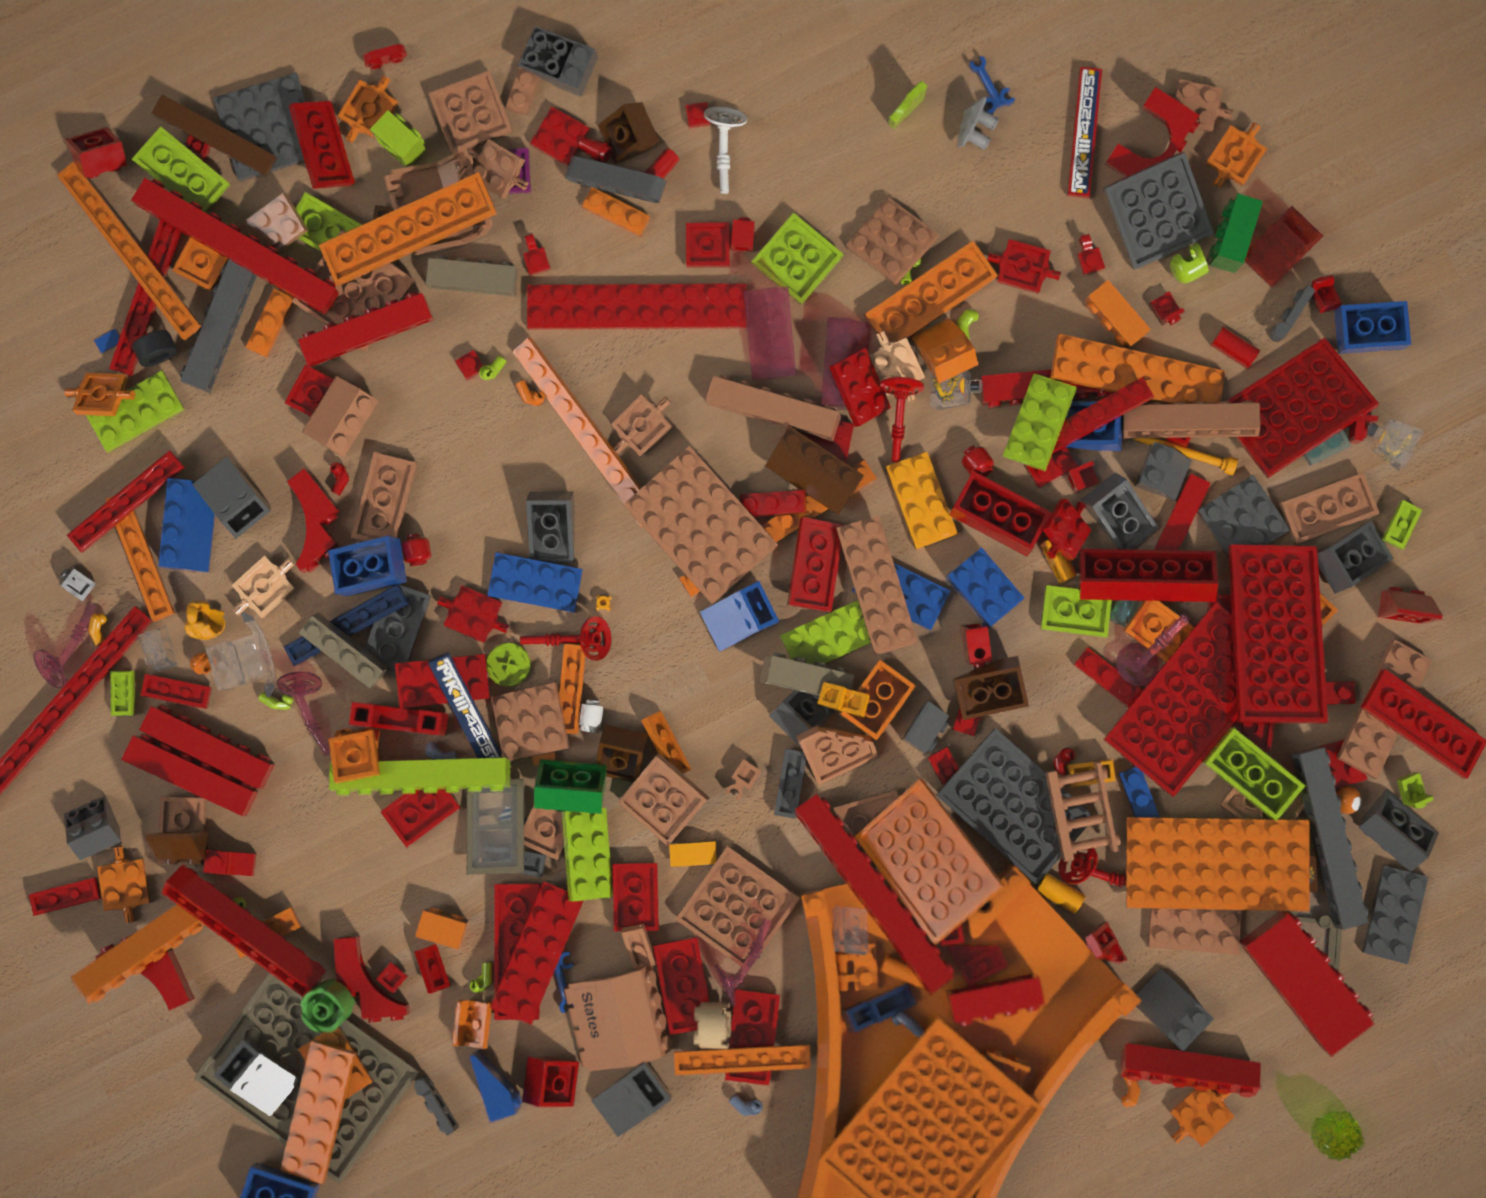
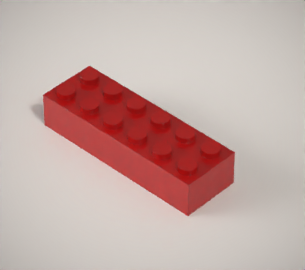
M1080 549V600L1216 602L1218 591L1216 551Z

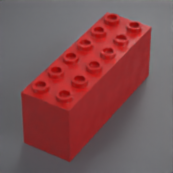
M1278 911L1241 939L1240 945L1321 1049L1332 1057L1372 1027L1375 1023L1371 1017L1374 1015L1366 1005L1357 1001L1359 996L1353 988L1342 982L1345 978L1337 968L1335 969L1332 965L1328 964L1331 960L1325 952L1318 947L1315 948L1314 944H1316V941L1309 932H1306L1304 929L1301 930L1300 926L1302 923L1296 915L1290 911L1288 913Z

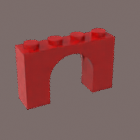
M1155 87L1144 103L1142 110L1166 126L1169 132L1167 150L1155 158H1142L1118 143L1105 165L1121 176L1127 177L1173 156L1176 151L1180 153L1187 144V141L1184 140L1189 132L1193 134L1200 123L1197 119L1200 115Z
M352 702L349 725L446 736L449 714Z

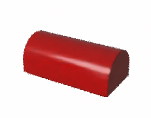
M665 149L644 173L664 179L680 161V158L671 149Z
M1224 326L1210 345L1246 369L1251 366L1260 352V349Z

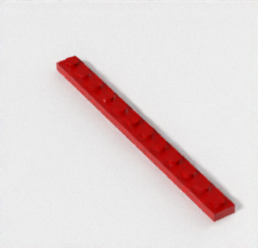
M189 135L185 147L205 163L210 146ZM160 220L148 257L166 279L181 232ZM139 282L109 367L112 371L131 377L138 361L132 348L133 343L147 334L156 308V304Z
M134 606L2 756L0 759V795L153 622L139 607Z

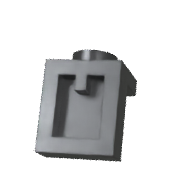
M73 565L69 569L66 567L59 575V579H61L59 581L60 586L81 601L86 598L96 585L93 580L81 573Z

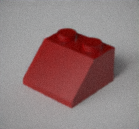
M108 127L65 139L78 171L85 178H95L101 173L115 172L120 170L121 167L127 166L122 143Z
M528 1056L522 1102L536 1107H573L579 1061Z

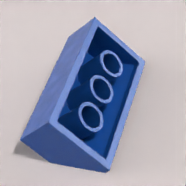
M168 478L158 566L164 569L209 573L215 514L192 485L195 481Z

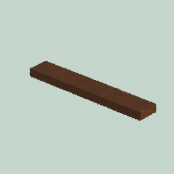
M161 95L151 112L153 116L267 177L277 160V157L164 95Z

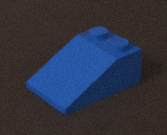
M1072 401L1065 419L1098 401ZM1123 415L1066 447L1095 451H1121Z
M476 1050L470 1056V1060L490 1123L517 1114L521 1108L520 1104L523 1103L520 1091H516L514 1085L480 1050Z

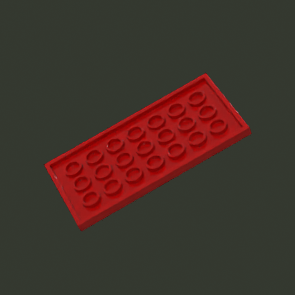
M1231 544L1228 546L1238 722L1327 723L1328 711L1317 546Z
M1214 602L1103 738L1107 744L1172 797L1178 793L1238 719L1232 614L1219 603Z

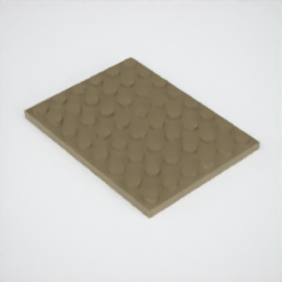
M269 973L194 1079L286 1145L306 1064L298 1049L324 1033V1031L320 1033L315 1032L304 1023L301 1016L302 1007H300L303 997ZM348 1018L340 1025V1028L374 1081L347 1098L344 1102L327 1176L338 1184L343 1181L420 1072V1070ZM247 1037L254 1040L300 1079L271 1116L231 1091L213 1076L239 1043Z

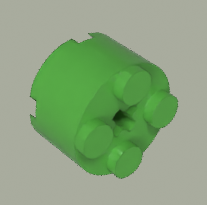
M335 979L323 981L303 997L300 1007H302V1020L315 1032H332L351 1015L355 999L349 990Z

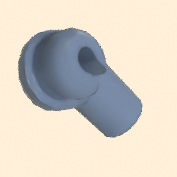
M433 741L426 744L425 753L432 760L457 759L456 751L442 752L438 748L437 743Z
M904 1010L891 1016L892 1022L895 1025L902 1023L917 1037L923 1034L924 1027Z
M737 1094L728 1101L743 1116L757 1115L763 1108L761 1101H743Z

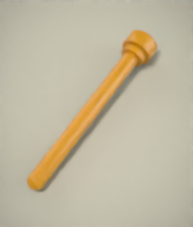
M1133 438L1135 441L1151 445L1153 442H1157L1173 448L1186 457L1218 466L1224 473L1232 476L1237 467L1238 459L1231 456L1222 459L1157 438Z

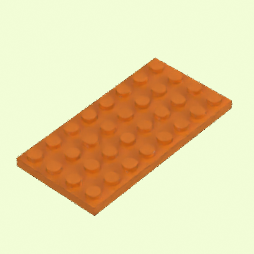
M1126 817V908L1310 911L1309 820L1276 821L1273 819Z

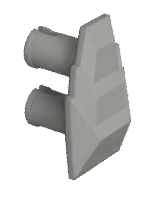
M987 97L974 101L964 110L957 143L958 148L965 146L968 141L982 150L987 148L991 138L975 130L977 123L984 125L990 130H994L999 121L998 117L983 110Z

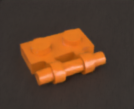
M852 944L853 953H846V945H837L835 957L836 962H838L839 991H848V982L854 981L855 991L878 990L876 944ZM847 961H853L854 974H847Z

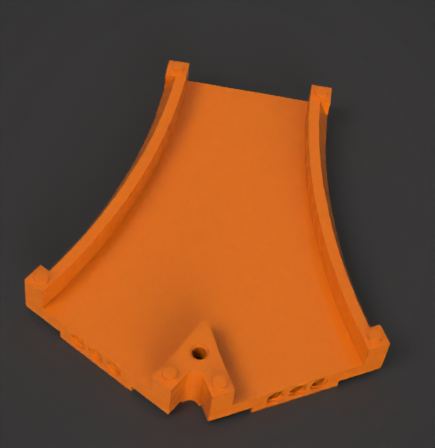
M1009 864L998 875V878L1005 887L988 900L989 905L986 909L976 910L961 923L964 943L951 945H998L1008 967L973 985L1035 973L1040 977L1045 1005H1041L1040 1010L1037 1011L1017 1010L1018 1014L1012 1016L997 1014L995 1019L982 1021L981 1018L972 1019V1024L959 1026V1023H954L950 1015L946 991L968 986L948 948L950 945L941 946L940 941L938 944H935L940 952L938 956L943 962L947 961L953 968L954 972L952 975L954 978L931 996L924 987L917 988L908 984L916 1004L904 1011L924 1027V1032L938 1017L982 1056L985 1050L991 1052L993 1048L1004 1052V1057L1012 1060L1013 1056L1025 1060V1065L1030 1067V1070L1026 1074L1022 1090L1045 1109L1061 1084L1090 1047L1097 1042L1120 1015L1126 1017L1141 1000L1125 983L1117 978L1101 959L1095 958L1093 952H1090L1087 944L1031 886V882L1016 866ZM884 877L885 880L883 881V883L886 885L887 888H892V886ZM843 883L800 893L814 965L818 1044L816 1094L806 1165L796 1198H861L819 1162L818 1159L921 1037L915 1036L902 1023L895 1025L891 1017L879 1023H874L858 1032H848L840 1011L879 993L905 984V982L880 972L879 968L886 954L901 960L903 959L848 885ZM898 896L897 901L903 907L905 904ZM912 915L910 919L913 921V923L915 925L919 924L915 917ZM926 933V935L924 936L925 939L928 941L929 944L931 942L933 943V941ZM875 943L878 990L855 991L854 981L848 982V991H839L838 962H836L835 957L837 945H846V953H853L852 944ZM847 961V974H854L853 961ZM1041 1114L971 1198L997 1197L1018 1152Z

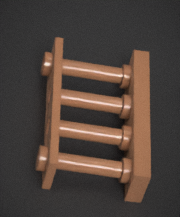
M1093 762L1094 770L1064 776L1057 774L1055 770L1045 771L1061 857L1065 862L1074 860L1073 854H1076V851L1109 845L1111 851L1118 852V845H1121L1119 833L1114 831L1104 779H1107V771L1105 765L1102 766L1101 762ZM1091 779L1097 780L1099 792L1069 798L1061 796L1060 788L1065 784ZM1101 801L1103 814L1074 820L1066 819L1064 810H1067L1068 807ZM1101 823L1106 825L1107 836L1079 842L1070 841L1069 832H1072V829Z

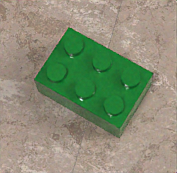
M1237 193L1233 199H1229L1228 204L1224 205L1221 217L1224 219L1221 225H1218L1214 236L1218 239L1215 245H1212L1208 258H1211L1209 266L1235 273L1244 264L1262 207V200Z
M540 759L534 786V808L601 814L606 789L607 765Z

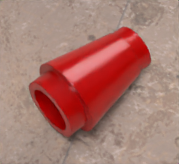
M582 137L579 142L578 148L594 160L606 163L610 159L612 147L607 142Z

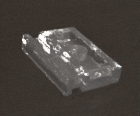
M839 906L833 908L834 952L844 951V953L866 955L868 953L866 909L839 908Z

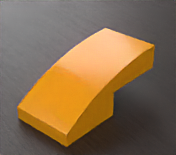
M824 682L817 704L864 717L870 695Z
M716 841L669 844L670 867L715 864L717 861Z

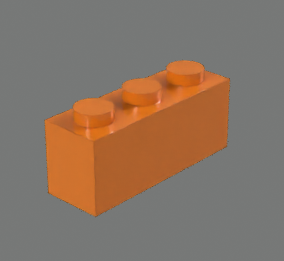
M1109 280L1104 282L1085 300L1087 309L1101 319L1100 323L1105 330L1111 331L1115 335L1114 339L1121 348L1130 349L1151 330Z

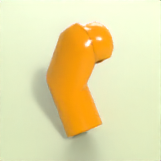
M104 613L93 614L88 626V632L96 647L100 646L105 640L100 631L101 625L107 621Z

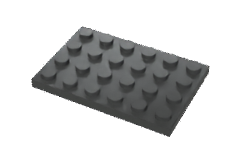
M994 728L937 792L936 796L1037 885L1061 857L1045 772L1000 731ZM1060 788L1061 796H1065V798L1072 797L1067 791ZM1081 804L1070 806L1067 810H1064L1066 819L1069 818L1070 820L1093 816ZM1087 826L1072 829V832H1069L1070 841H1075Z

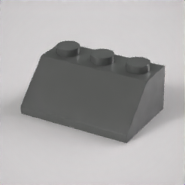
M1388 789L1382 793L1367 811L1359 826L1366 836L1373 839L1384 851L1392 855L1399 864L1405 866L1410 872L1429 858L1439 834L1438 831L1407 805L1403 804Z

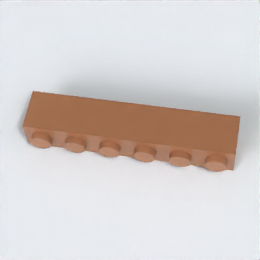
M720 375V377L713 376L705 399L709 406L781 427H792L799 432L834 441L841 419L837 408L830 405L820 407L816 405V402L809 399L799 401L795 399V396L788 393L778 395L774 393L773 389L767 387L757 389L753 387L752 383L741 381L740 383L733 382L731 377Z
M1223 401L1218 404H1209L1207 402L1186 404L1184 402H1176L1173 405H1164L1163 403L1156 402L1151 405H1140L1123 415L1124 438L1259 436L1260 403L1243 401L1241 403Z

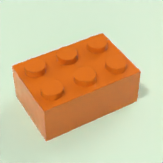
M879 660L857 690V692L870 695L864 717L843 711L839 715L876 741L916 685Z

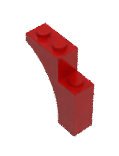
M303 468L289 479L287 483L297 495L306 521L305 543L295 565L301 572L306 573L308 571V573H311L319 567L318 563L322 559H329V550L339 547L338 543L323 525L333 523L338 518L337 514L340 513V510L309 471Z
M131 935L121 939V942L130 937ZM110 944L100 949L101 954L95 956V958L97 959L111 950L114 945ZM173 950L164 952L165 954L161 959L156 962L151 961L140 972L160 992L169 1011L195 999Z
M360 936L333 939L336 981L344 985L353 997L358 996L357 992H360L361 1019H368L369 1023L380 1022L383 1017H390L391 1021L403 1020L404 1016L410 1013L409 1004L387 995L373 981L363 961Z

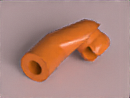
M525 380L515 384L524 403L533 406H539L543 403L545 399L544 394L540 391H530Z
M1123 1077L1128 1091L1121 1098V1102L1125 1107H1134L1138 1103L1141 1092L1140 1086L1137 1081H1130Z

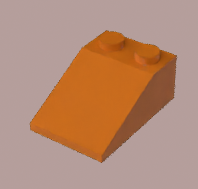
M950 318L910 337L938 384L978 365L975 348L966 334Z

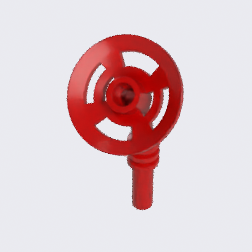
M891 377L880 382V389L894 395L895 399H897L895 424L892 425L891 434L893 439L891 461L895 463L900 461L901 443L905 434V425H903L905 401L908 399V396L919 394L924 390V384L921 381L908 377Z
M598 616L590 617L583 623L580 635H559V633H556V635L551 633L549 635V633H546V635L520 636V645L546 644V646H549L551 644V646H554L556 644V646H559V644L580 643L584 655L592 661L604 659L610 650L612 642L609 625L603 618ZM591 622H595V623L598 624L597 626H595V625H590V626H589V624H590ZM602 631H603V636H604L603 646L600 645V642H601L600 632H602ZM596 651L598 652V654H596V655H591V654L589 653V652H596Z
M1095 848L1085 849L1088 850L1087 853L1073 854L1074 860H1072L1070 872L1066 873L1068 861H1063L1062 857L1059 861V875L1068 884H1079L1092 876L1109 882V885L1114 883V886L1118 884L1119 887L1126 886L1124 874L1120 876L1119 873L1115 874L1113 871L1108 873L1096 868L1098 854Z

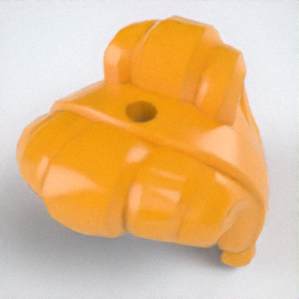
M193 600L187 606V622L184 629L190 637L196 639L210 640L216 638L225 629V618L223 617L225 613L223 610L210 609L207 601Z

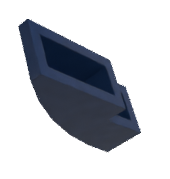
M905 983L840 1011L848 1032H858L915 1005L916 1002L908 983Z

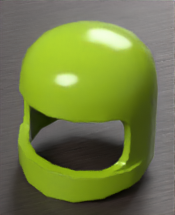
M1198 243L1189 247L1190 254L1187 258L1183 259L1180 254H1176L1170 261L1171 272L1180 283H1190L1209 273L1207 262Z

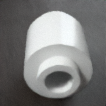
M586 700V704H581L580 731L598 733V728H601L603 706H599V701Z

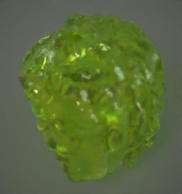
M1328 1112L1323 1118L1316 1117L1312 1124L1311 1139L1313 1140V1145L1329 1159L1339 1162L1346 1158L1351 1159V1154H1356L1357 1150L1360 1151L1365 1144L1362 1137V1128L1350 1112Z

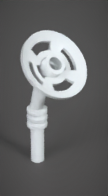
M711 107L704 111V117L711 123L718 125L719 128L717 169L720 171V193L727 194L729 193L728 169H730L728 130L731 127L746 124L747 116L736 109Z

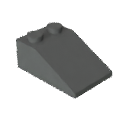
M1116 472L1081 499L1091 516L1118 549L1132 550L1159 529L1128 480Z
M574 491L529 492L526 499L530 559L550 563H574Z
M1372 521L1363 524L1317 552L1318 566L1335 594L1353 587L1394 559Z
M1161 968L1136 993V996L1141 1000L1136 1007L1182 1051L1214 1020L1194 998Z

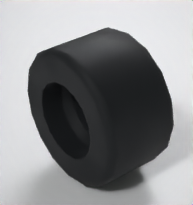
M167 330L153 331L143 335L132 346L139 364L144 367L163 363L172 358L177 352V347Z

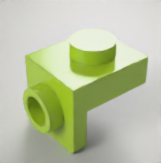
M1412 772L1396 779L1403 804L1419 809L1425 807L1426 803L1434 800L1433 795L1425 793L1419 772Z

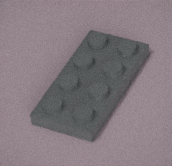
M402 585L400 586L409 604L374 623L365 647L368 652L389 667L385 674L396 677L395 664L409 662L432 597Z
M1382 865L1362 953L1408 964L1427 886V876Z

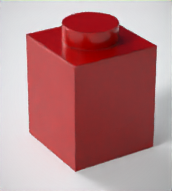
M739 217L738 220L733 219L732 251L753 252L755 221H751L747 217Z

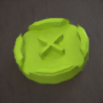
M503 643L496 646L489 653L486 669L490 678L495 683L504 687H514L521 684L528 677L531 670V660L528 653L521 646L514 643Z

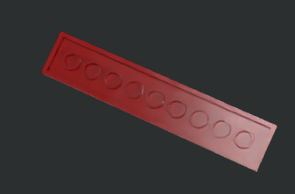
M746 283L527 285L528 330L746 328Z

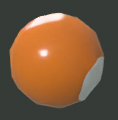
M1344 786L1336 791L1341 801V813L1348 815L1359 810L1362 804V797L1358 790L1354 787Z

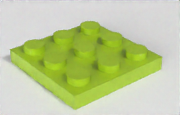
M793 213L752 260L751 264L802 305L842 259L844 254Z

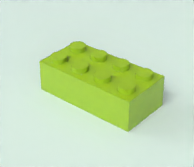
M1229 728L1202 762L1268 817L1276 821L1305 787L1303 783L1235 728Z

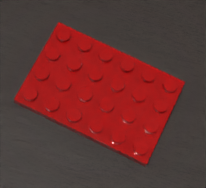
M1325 337L1227 400L1231 403H1241L1243 401L1260 403L1259 436L1235 438L1267 478L1276 474L1379 405V402Z

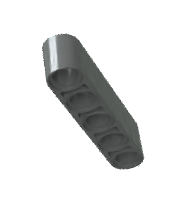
M577 156L571 157L565 174L567 180L576 184L653 203L660 202L667 183L666 180L655 175Z

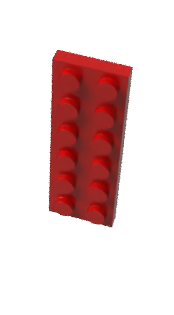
M1386 669L1380 670L1360 708L1462 779H1468L1486 746V739Z
M542 881L489 1008L532 1025L584 900L569 902L568 891Z
M540 883L494 884V994L539 891ZM540 1006L534 1020L540 1019ZM494 1010V1020H518Z

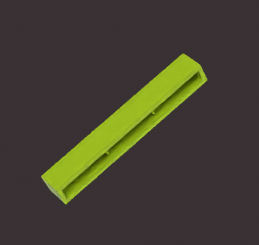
M507 758L379 761L380 775L338 784L334 782L332 763H330L329 790L336 792L338 796H349L350 792H358V795H372V791H380V794L391 795L397 790H402V794H415V790H424V793H437V789H446L447 793H458L459 789H468V792H481V788H490L492 792H501L503 788L510 787V760Z

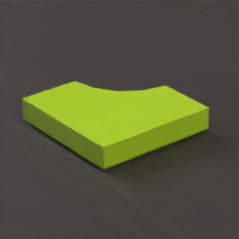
M920 81L906 95L902 103L890 115L888 124L893 129L924 100L928 86L923 81Z

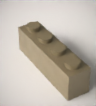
M437 255L435 258H428L426 285L429 289L516 297L518 270L510 262H500V265L491 264V261L478 260L477 263L470 262L467 258L448 260V257Z
M320 613L312 615L299 632L300 635L368 688L375 686L389 668Z
M773 652L771 656L764 657L760 677L761 683L820 696L824 682L852 690L854 674L847 673L848 669L834 667V670L828 669L827 664L814 662V665L806 663V659L794 657L793 660L786 659L785 654Z

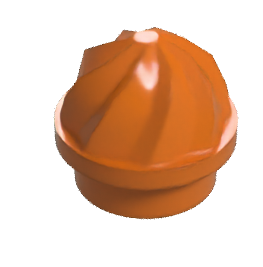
M197 653L190 660V667L196 674L206 675L211 671L214 662L208 654Z

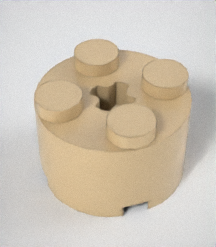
M701 1002L700 1006L695 1007V1021H698V1030L694 1032V1043L699 1044L700 1048H729L730 1043H725L726 1037L730 1038L731 1012L726 1011V1008L730 1007V1003Z

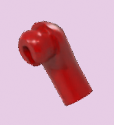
M1064 748L1054 758V769L1057 771V774H1061V776L1067 775L1065 766L1075 758V751L1073 749Z

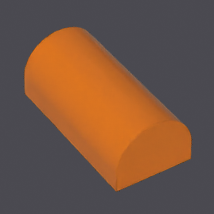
M889 954L885 955L879 968L880 972L917 988H923L922 984L903 960Z

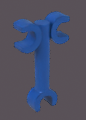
M980 56L981 66L977 67L971 61L969 68L972 72L978 73L990 97L986 98L985 104L992 106L987 111L992 115L996 108L998 109L1003 105H1012L1015 98L1013 97L1009 100L1004 98V95L1009 93V87L1002 89L1000 95L998 94L985 69L986 59Z
M569 951L561 954L554 971L562 999L559 1007L562 1013H565L564 1005L567 1003L564 992L567 983L563 968L569 969L574 966L573 963L565 964L563 961L565 956L571 954Z

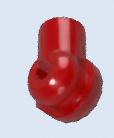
M334 462L330 466V471L333 472L336 482L330 491L340 496L349 481V475L342 463Z

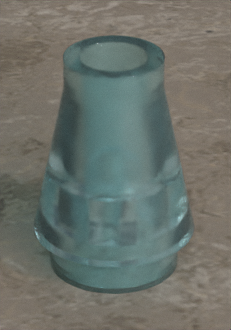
M1117 600L1110 612V620L1118 625L1126 626L1128 621L1131 620L1133 601Z

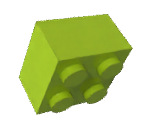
M387 110L370 129L376 141L405 167L414 166L427 152L423 145L425 142L421 138L420 133L413 127L409 129L405 124V120L397 113L393 115Z

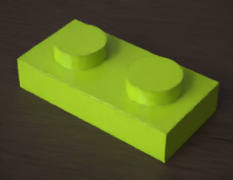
M1400 500L1382 537V541L1403 550L1420 517L1422 509L1405 500Z

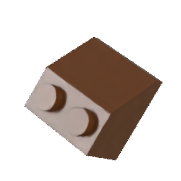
M643 102L623 104L598 124L605 142L612 147L611 156L615 164L642 154L659 142Z
M604 725L599 741L596 764L607 765L606 777L633 783L640 776L648 734Z

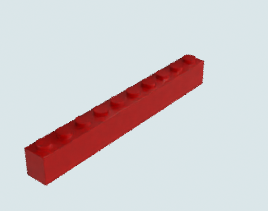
M146 178L143 179L131 199L137 207L324 315L328 313L339 295L338 290L335 288V283L327 278H324V280L317 278V273L308 267H305V269L298 267V262L289 256H286V258L279 256V251L272 246L267 245L264 247L260 245V240L253 235L248 234L245 236L241 234V229L234 224L229 223L226 225L222 223V218L215 213L210 212L207 214L203 212V207L196 202L191 201L188 203L184 201V196L177 191L172 190L169 192L165 190V185L158 180L153 179L150 181Z
M817 794L797 807L794 814L930 996L954 978L952 975L954 972L953 968L947 961L943 962L940 959L938 948L934 943H928L924 937L926 933L919 924L915 925L910 919L912 914L905 905L901 907L897 901L898 895L891 887H886L883 883L885 879L881 872L871 867L869 856L864 851H859L856 847L858 843L851 833L847 834L842 828L844 824L837 815L833 816L829 811L831 807L824 797L820 798Z

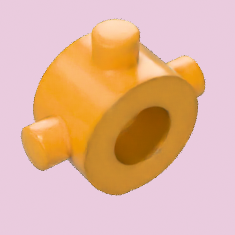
M597 595L596 610L610 611V600L612 597L610 595L607 597Z

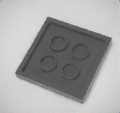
M1254 474L1197 511L1228 559V546L1231 544L1268 545L1290 530Z

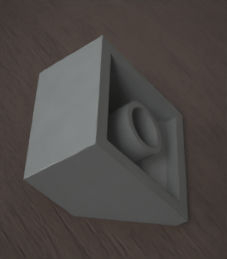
M1153 442L1149 446L1135 487L1177 502L1192 460L1173 448Z
M794 690L769 717L800 746L796 736L813 727H821L835 711L832 708L817 704L819 696Z
M924 702L903 736L902 741L923 754H926L927 751L932 752L938 742L935 740L939 732L944 733L950 723L947 721L949 715L931 702Z

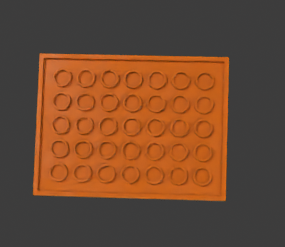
M937 1017L818 1160L861 1198H971L1044 1108Z

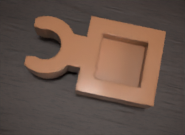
M743 759L731 777L736 783L730 785L726 793L729 794L732 789H737L739 794L736 800H740L743 795V787L750 790L762 771Z

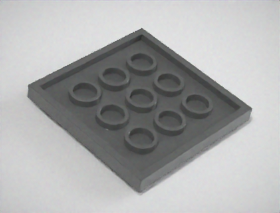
M297 72L213 98L223 128L277 157L270 172L305 162L289 110V106L292 103L306 102ZM232 159L239 181L262 175Z
M1180 152L1103 187L1125 251L1134 270L1214 234L1185 152Z

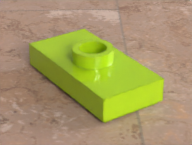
M110 671L111 716L135 715V671Z

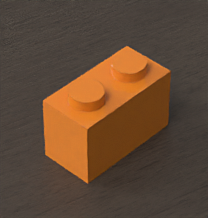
M430 907L429 910H423L415 937L457 950L460 949L469 923L464 921V916L451 913L450 917L442 914L443 910Z

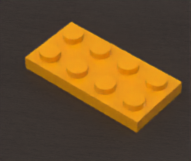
M928 452L885 467L916 550L958 534L953 519L949 516L950 511Z

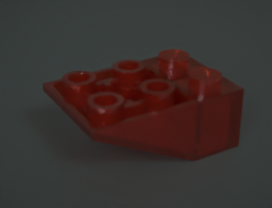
M1291 206L1248 249L1244 262L1272 288L1323 235L1299 211Z

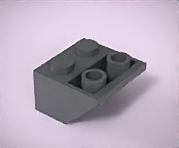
M105 795L64 814L67 844L79 860L121 842L120 827Z

